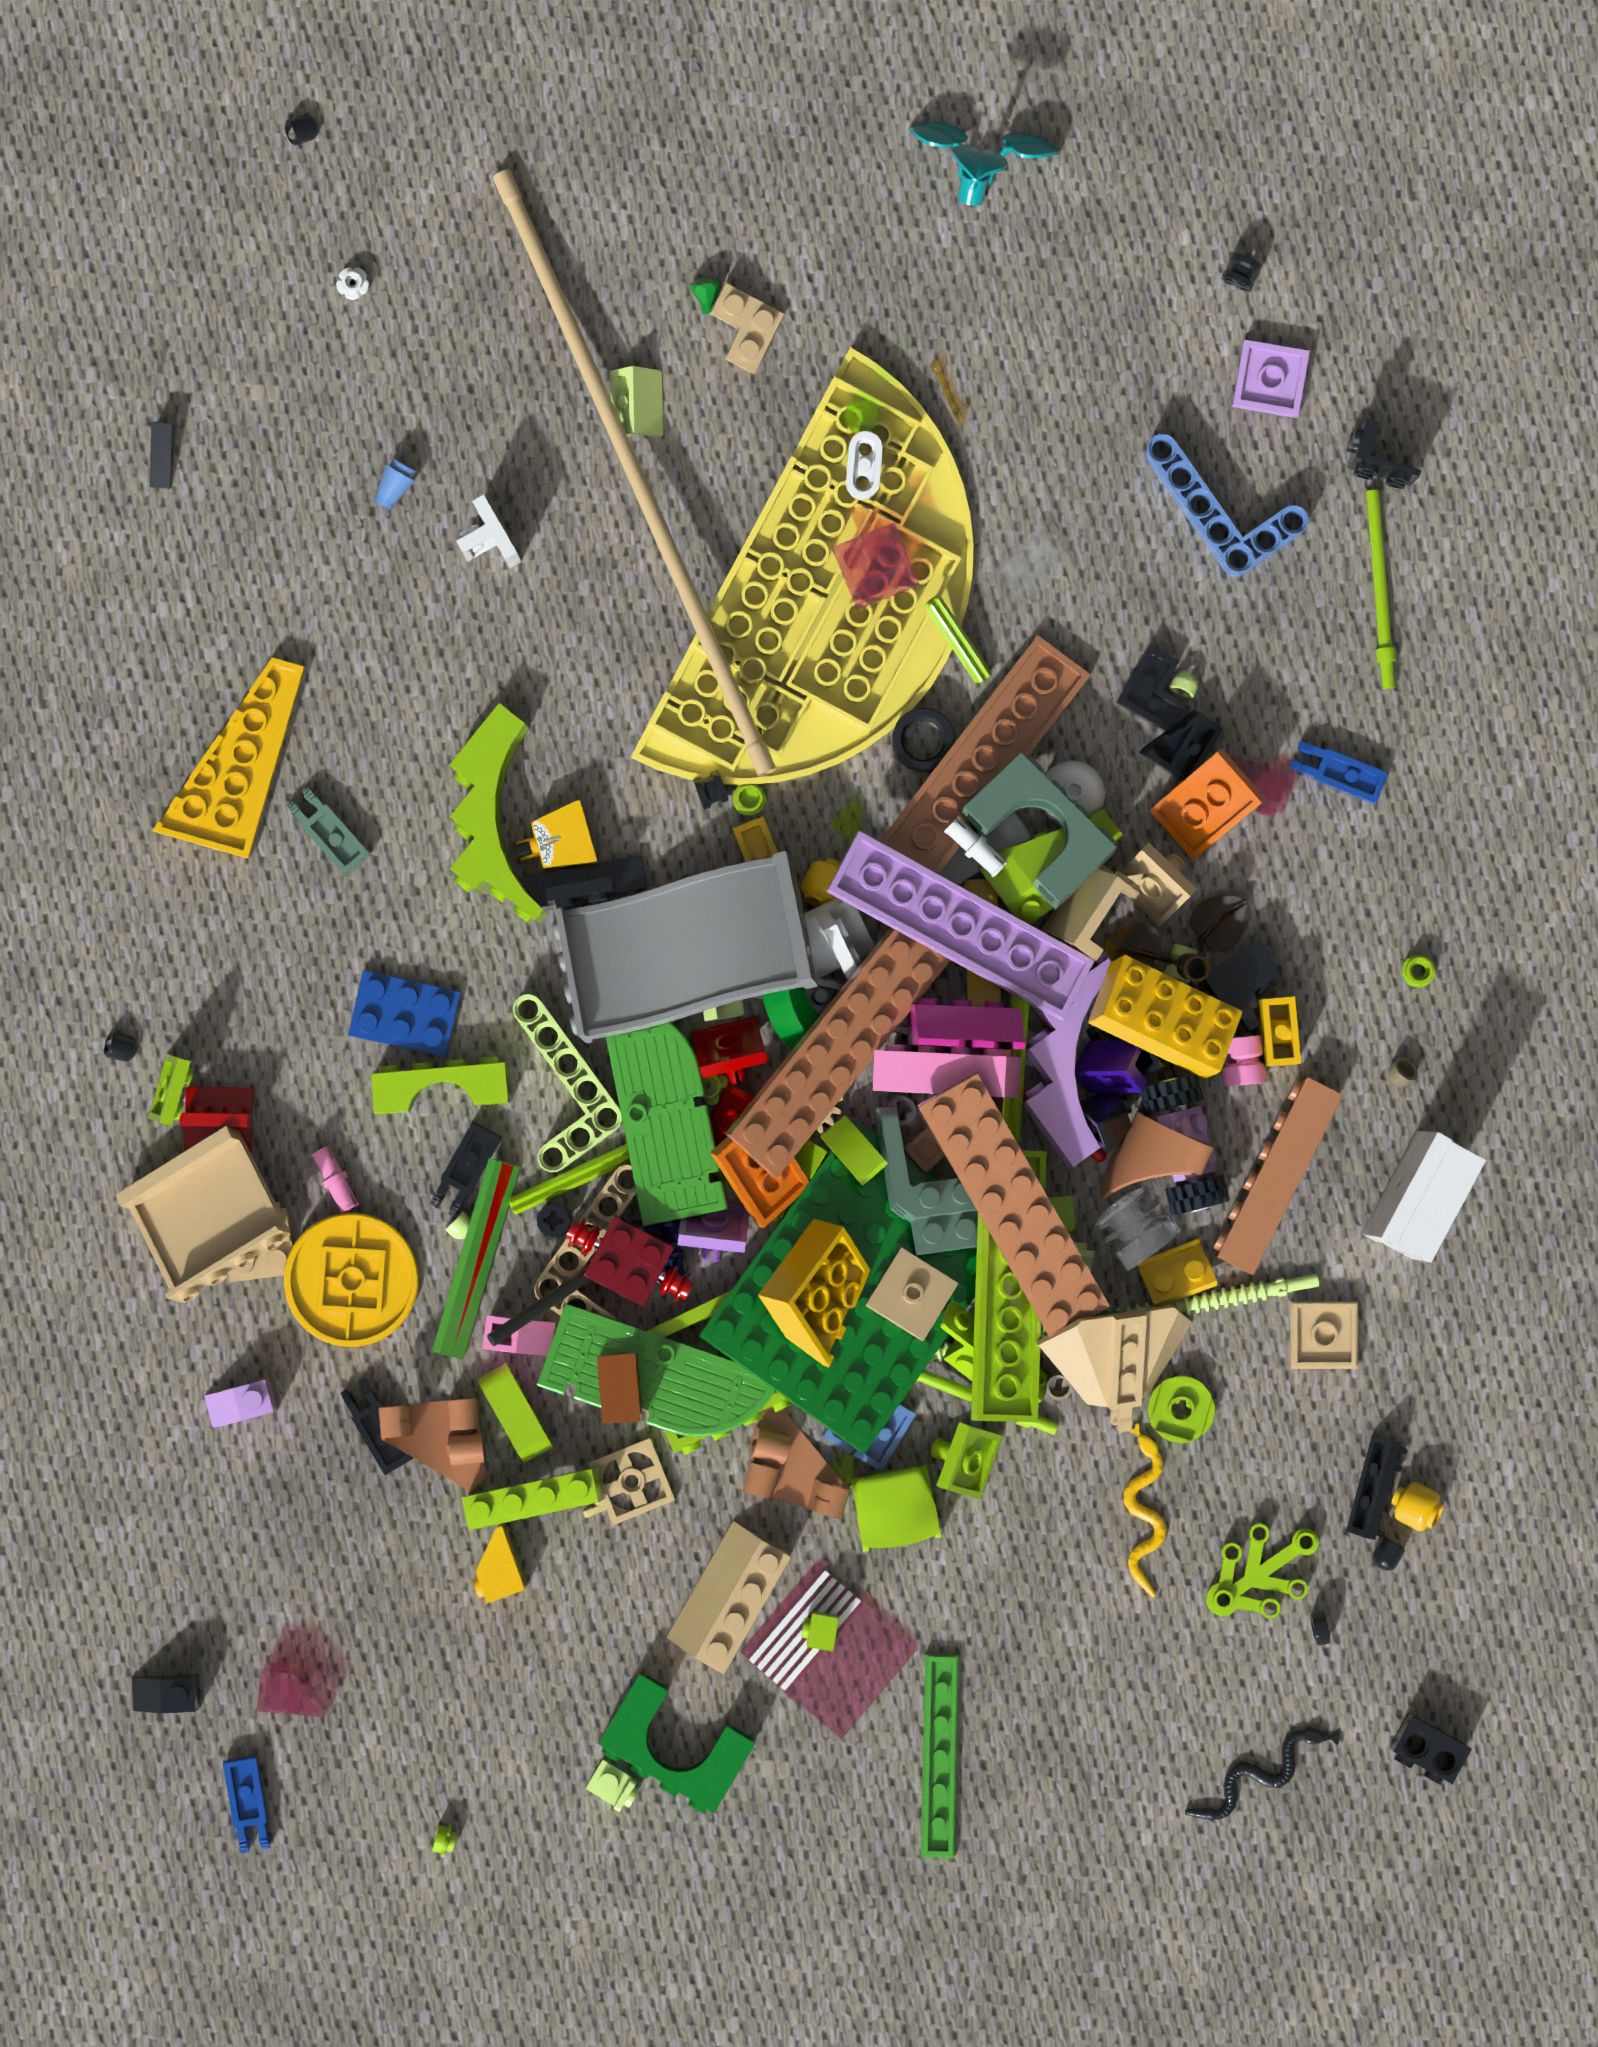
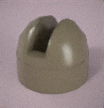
M1398 1058L1388 1070L1389 1081L1397 1087H1405L1411 1084L1418 1076L1415 1065L1406 1058Z
M1054 1371L1047 1377L1046 1392L1052 1399L1063 1400L1071 1394L1073 1387L1060 1371ZM1057 1378L1062 1379L1060 1391L1054 1390Z

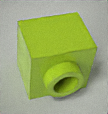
M812 1610L811 1619L804 1618L801 1638L807 1639V1647L833 1652L839 1615Z

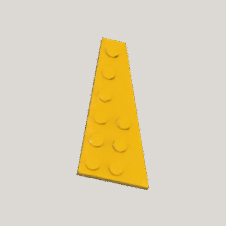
M273 657L270 659L250 688L248 695L229 718L230 720L220 735L218 734L189 776L182 790L175 796L166 813L154 826L153 832L250 859L305 672L304 666Z

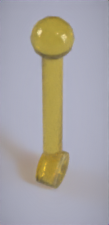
M933 360L930 364V369L936 373L957 425L964 423V420L942 372L943 364L939 360Z

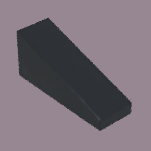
M151 422V488L171 489L175 426L172 423Z

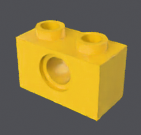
M1295 996L1259 1000L1258 1012L1259 1022L1261 1023L1260 1034L1263 1042V1063L1265 1067L1301 1064Z

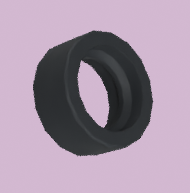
M915 708L905 713L896 723L892 734V749L897 760L907 769L916 772L933 771L955 743V731L949 719L940 711L931 708ZM917 721L934 723L943 735L941 750L930 759L920 760L914 758L907 752L904 746L906 730Z

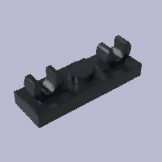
M1372 1434L1348 1521L1347 1532L1375 1540L1376 1536H1385L1386 1532L1378 1529L1381 1518H1390V1514L1383 1510L1386 1507L1388 1496L1391 1492L1394 1478L1393 1473L1394 1471L1401 1472L1403 1470L1402 1466L1396 1465L1398 1454H1407L1408 1451L1405 1447L1401 1446V1442Z

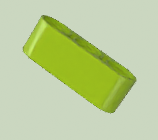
M506 1362L477 1378L521 1460L527 1463L550 1450L554 1445L552 1440L546 1436L543 1424L535 1410L531 1409L519 1381L513 1377L510 1371L512 1369Z

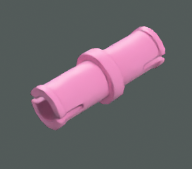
M326 1146L311 1154L325 1180L322 1184L325 1189L329 1188L339 1213L350 1212L359 1207L360 1204L357 1202L346 1180L349 1176L346 1171L342 1172L331 1146Z

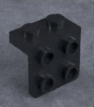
M1367 419L1361 427L1356 426L1354 433L1351 432L1346 446V452L1351 453L1347 468L1354 470V476L1366 480H1372L1373 476L1386 479V485L1397 489H1405V485L1411 486L1420 477V469L1371 455L1379 422Z

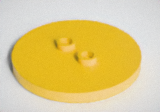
M338 1213L325 1217L311 1225L299 1236L292 1246L284 1269L285 1295L297 1321L316 1338L337 1346H364L375 1343L390 1335L409 1315L418 1291V1267L408 1242L389 1223L365 1213Z

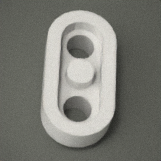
M869 431L857 433L851 439L848 448L846 488L852 497L859 500H866L874 496L880 485L882 442L876 434ZM863 444L871 448V453L867 456L859 452V447ZM858 478H865L868 480L869 486L865 489H860L856 485V480Z

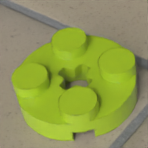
M1181 1375L1164 1379L1152 1390L1147 1403V1414L1151 1426L1161 1437L1174 1443H1187L1198 1439L1209 1430L1215 1416V1405L1210 1392L1203 1383L1192 1377ZM1180 1400H1186V1407L1190 1408L1189 1415L1183 1414L1181 1419L1175 1418L1176 1412L1171 1410L1172 1405L1179 1404Z

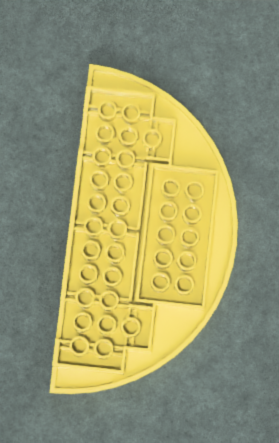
M850 347L836 375L832 379L807 429L707 613V617L762 740L765 741L777 769L765 776L758 777L747 752L745 741L697 633L632 753V759L658 771L688 780L698 777L705 779L710 777L711 772L718 770L723 785L770 784L809 776L842 763L864 751L888 734L905 713L914 709L931 688L946 664L952 648L925 609V604L935 596L942 597L960 626H962L971 589L974 549L971 514L964 485L947 444L921 404L892 375L852 347ZM869 431L876 434L882 442L880 485L874 496L866 500H859L852 497L846 488L848 448L851 439L857 433ZM863 444L859 447V452L867 456L871 453V448ZM858 478L856 480V485L860 489H865L869 486L868 480L865 478Z

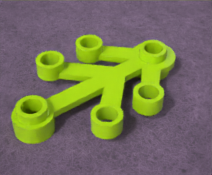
M1262 1523L1253 1524L1248 1531L1250 1545L1245 1573L1243 1577L1234 1583L1235 1563L1241 1559L1242 1550L1234 1542L1225 1543L1221 1548L1223 1561L1219 1583L1212 1585L1206 1594V1604L1210 1611L1218 1616H1228L1236 1609L1261 1613L1268 1619L1277 1617L1281 1608L1278 1601L1274 1598L1268 1597L1258 1600L1241 1596L1252 1587L1286 1593L1294 1599H1303L1308 1593V1586L1302 1579L1286 1580L1269 1577V1575L1299 1554L1310 1555L1317 1550L1319 1538L1309 1528L1296 1530L1292 1535L1289 1545L1260 1564L1263 1545L1269 1539L1270 1532ZM1257 1527H1262L1265 1531L1264 1537L1260 1540L1253 1537V1531ZM1303 1536H1310L1312 1540L1310 1547L1302 1548L1300 1546V1539ZM1230 1546H1234L1237 1549V1556L1233 1559H1229L1225 1555L1226 1549ZM1295 1583L1303 1585V1592L1299 1595H1294L1291 1591ZM1222 1593L1229 1596V1602L1224 1606L1217 1603V1597ZM1268 1602H1273L1276 1605V1610L1272 1614L1264 1612V1605Z

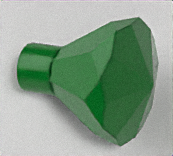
M702 277L689 285L691 292L701 304L702 314H709L720 288V280Z

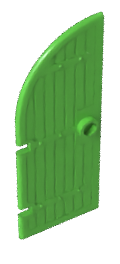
M668 1022L606 1037L643 1226L728 1209L723 1181L710 1183L709 1173L721 1170L710 1154L716 1145L708 1105L695 1107L694 1098L704 1096L705 1090L698 1059L685 1035L676 1025Z
M568 1304L564 1306L537 1383L538 1387L562 1395L565 1394L568 1384L577 1386L573 1399L601 1408L597 1358L599 1356L638 1353L642 1409L650 1412L647 1424L668 1432L692 1437L717 1435L741 1426L766 1405L775 1391L734 1361Z

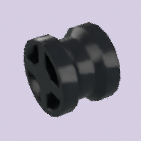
M1232 253L1229 259L1231 265L1228 270L1223 272L1221 279L1242 291L1251 292L1254 286L1253 278L1256 274L1260 273L1262 265L1246 255Z
M718 770L711 772L708 778L702 779L698 777L693 779L704 810L711 808L715 802L725 803L729 801Z
M547 1205L540 1210L537 1216L539 1230L549 1237H559L565 1234L571 1225L570 1213L562 1205Z

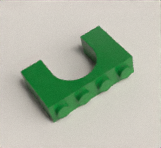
M640 1671L598 1742L603 1747L601 1752L614 1761L618 1762L622 1758L632 1764L630 1770L645 1779L650 1775L661 1782L659 1787L667 1793L677 1796L679 1792L689 1798L688 1804L695 1810L703 1814L707 1810L715 1813L756 1744V1740L726 1723L708 1755L698 1764L686 1768H676L664 1764L654 1755L649 1746L648 1726L666 1697L669 1687Z

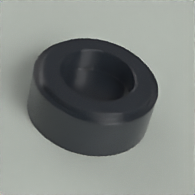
M1324 1611L1311 1613L1310 1622L1316 1645L1330 1644V1634Z

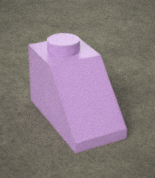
M269 1378L204 1396L213 1428L278 1410Z

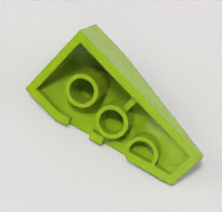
M1104 809L1089 814L1091 817L1089 820L1098 829L1102 827L1111 834L1115 841L1113 844L1123 836ZM1063 828L1047 834L1044 831L1034 835L1035 838L1018 845L1015 842L1003 847L997 853L1008 862L994 877L983 866L980 865L978 867L1014 916L1029 925L1053 908L1032 885L1035 879L1064 851L1065 834Z

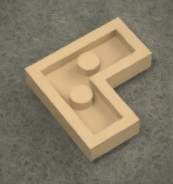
M724 283L709 314L738 329L724 359L754 374L784 313L728 283Z

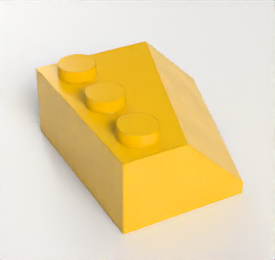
M813 1219L758 1296L784 1336L822 1365L830 1368L834 1358L830 1354L836 1338L842 1339L846 1327L842 1325L849 1308L856 1306L871 1270L844 1226Z

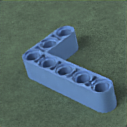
M1167 434L1155 435L1149 441L1145 451L1148 463L1228 575L1240 577L1297 539L1307 528L1309 523L1307 512L1300 506L1290 505L1242 537L1177 442ZM1156 444H1164L1169 448L1170 456L1165 459L1157 458L1152 451V447ZM1176 471L1185 472L1189 478V483L1185 486L1176 485L1172 480V473ZM1195 498L1205 500L1208 505L1207 512L1196 513L1191 508V501ZM1287 515L1296 516L1300 521V528L1297 530L1288 529L1284 524V517ZM1214 525L1222 526L1227 532V538L1222 541L1213 539L1210 535V528ZM1257 535H1269L1273 540V547L1270 549L1260 548L1256 542ZM1234 552L1241 553L1246 559V565L1242 568L1233 567L1229 562V555Z

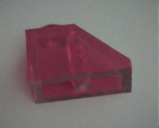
M270 1662L269 1668L264 1667L260 1671L257 1711L324 1717L327 1714L328 1706L298 1670H289L290 1664Z

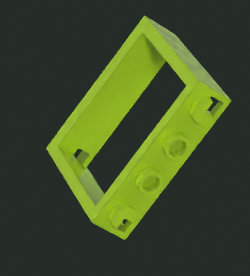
M731 1291L649 1329L647 1332L669 1338L712 1318ZM776 1392L754 1417L744 1423V1426H749L763 1419L761 1414L763 1411L773 1407L775 1412H778L793 1403ZM664 1430L673 1452L677 1453L682 1450L684 1456L702 1448L700 1441L711 1437L684 1436L680 1438L678 1434ZM730 1430L725 1433L712 1435L714 1441H717L733 1432Z

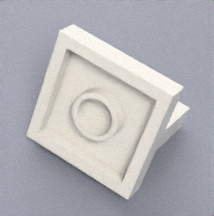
M484 494L473 500L474 507L484 525L480 528L477 524L468 527L460 533L462 538L456 541L467 562L497 546L509 568L520 563L521 560Z
M835 898L805 913L804 916L817 978H821L841 968L847 980H849L857 970L856 964L861 962L860 958L869 954L875 946L858 909L839 898Z

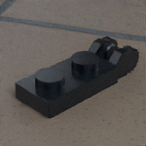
M473 1121L440 1179L442 1182L430 1204L437 1208L444 1200L449 1185L460 1190L456 1200L451 1204L448 1213L455 1218L467 1196H471L486 1169L488 1159L492 1158L503 1137Z
M364 1378L359 1381V1388L371 1406L360 1411L355 1397L348 1389L340 1394L352 1414V1421L383 1474L386 1475L412 1460L413 1457L381 1439L378 1408L385 1406L381 1400H378L370 1384Z

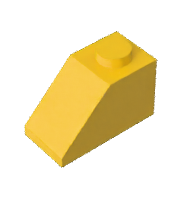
M504 1524L496 1527L475 1571L477 1577L472 1579L478 1597L484 1596L486 1603L523 1591L527 1587Z

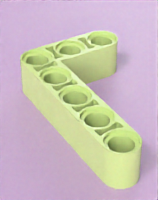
M524 994L514 1003L513 1013L515 1018L586 1114L544 1144L539 1150L538 1162L540 1166L548 1172H559L617 1131L622 1125V1117L619 1106L543 1002L534 995ZM526 1001H534L538 1006V1013L532 1019H525L521 1016L520 1008ZM545 1028H554L558 1034L557 1042L552 1046H544L540 1041V1033ZM567 1054L574 1055L577 1059V1068L572 1073H564L559 1067L560 1059ZM586 1081L593 1082L597 1087V1094L592 1100H583L579 1095V1088ZM611 1108L617 1114V1121L613 1126L606 1128L600 1124L598 1116L602 1110ZM578 1128H584L590 1134L589 1143L584 1147H577L572 1142V1134ZM558 1148L562 1152L563 1160L559 1166L551 1167L546 1164L545 1153L548 1149Z

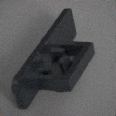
M641 855L517 877L529 896L541 908L555 905L556 909H564L576 906L575 901L586 899L589 900V903H597L609 900L608 895L641 890L648 887L644 861Z

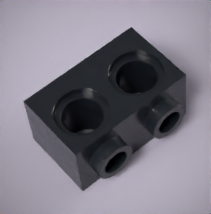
M1409 1712L1389 1747L1396 1753L1394 1757L1396 1761L1411 1769L1414 1763L1424 1768L1426 1771L1423 1775L1439 1785L1444 1780L1453 1785L1472 1750L1465 1743ZM1414 1734L1420 1735L1422 1738L1421 1747L1416 1751H1408L1406 1749L1408 1737ZM1442 1751H1449L1451 1753L1450 1764L1443 1768L1437 1767L1435 1763L1436 1756Z

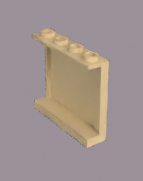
M227 1126L116 1194L120 1206L130 1209L170 1290L164 1294L166 1299L181 1303L195 1299L199 1295L198 1291L207 1285L213 1286L224 1281L227 1278L226 1274L233 1269H240L250 1265L255 1260L254 1256L262 1251L276 1249L283 1243L282 1239L291 1234L241 1133Z

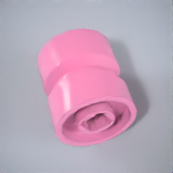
M1262 1036L1233 1038L1225 1059L1226 1065L1222 1068L1224 1087L1267 1082L1265 1064L1259 1061V1057L1264 1054Z

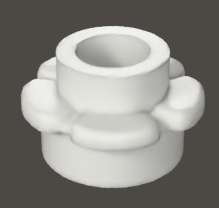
M358 267L343 269L339 274V280L336 282L339 293L344 294L350 300L359 299L369 289V281L366 280L367 274ZM351 280L356 281L354 286L350 285Z

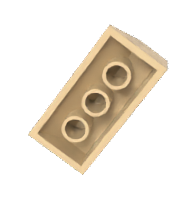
M733 1521L666 1638L695 1659L724 1675L788 1564L791 1554Z

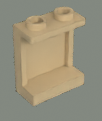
M1102 865L1057 909L1053 910L1041 931L1097 961L1103 949L1091 941V937L1120 893L1136 899L1139 892L1130 886L1133 881L1119 871L1114 873Z

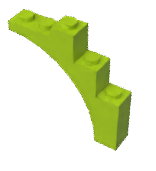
M499 703L449 764L456 772L452 777L466 789H469L471 785L474 786L449 816L456 823L453 830L467 841L472 836L474 837L450 867V870L457 875L453 881L468 893L473 888L481 894L485 887L490 884L491 886L487 891L502 903L507 898L515 904L516 907L513 912L525 922L529 923L533 919L538 924H541L548 914L529 896L516 877L505 851L500 826V800L505 775L515 750L529 731V727Z

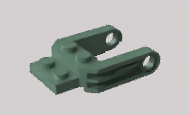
M895 1106L876 1108L875 1119L881 1156L888 1163L883 1169L890 1210L902 1219H907L911 1222L916 1255L977 1247L978 1211L959 1178L919 1183L917 1186H911L897 1110Z

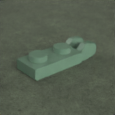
M307 786L302 792L309 803L318 809L314 815L308 819L303 813L302 808L292 800L286 806L302 823L301 827L345 876H348L371 854L327 804L324 805Z

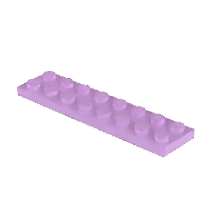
M861 831L856 833L826 892L1061 1021L1067 1016L1095 961Z

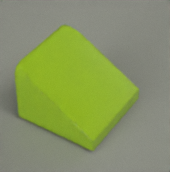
M810 1140L806 1141L794 1157L809 1180H811L828 1152Z

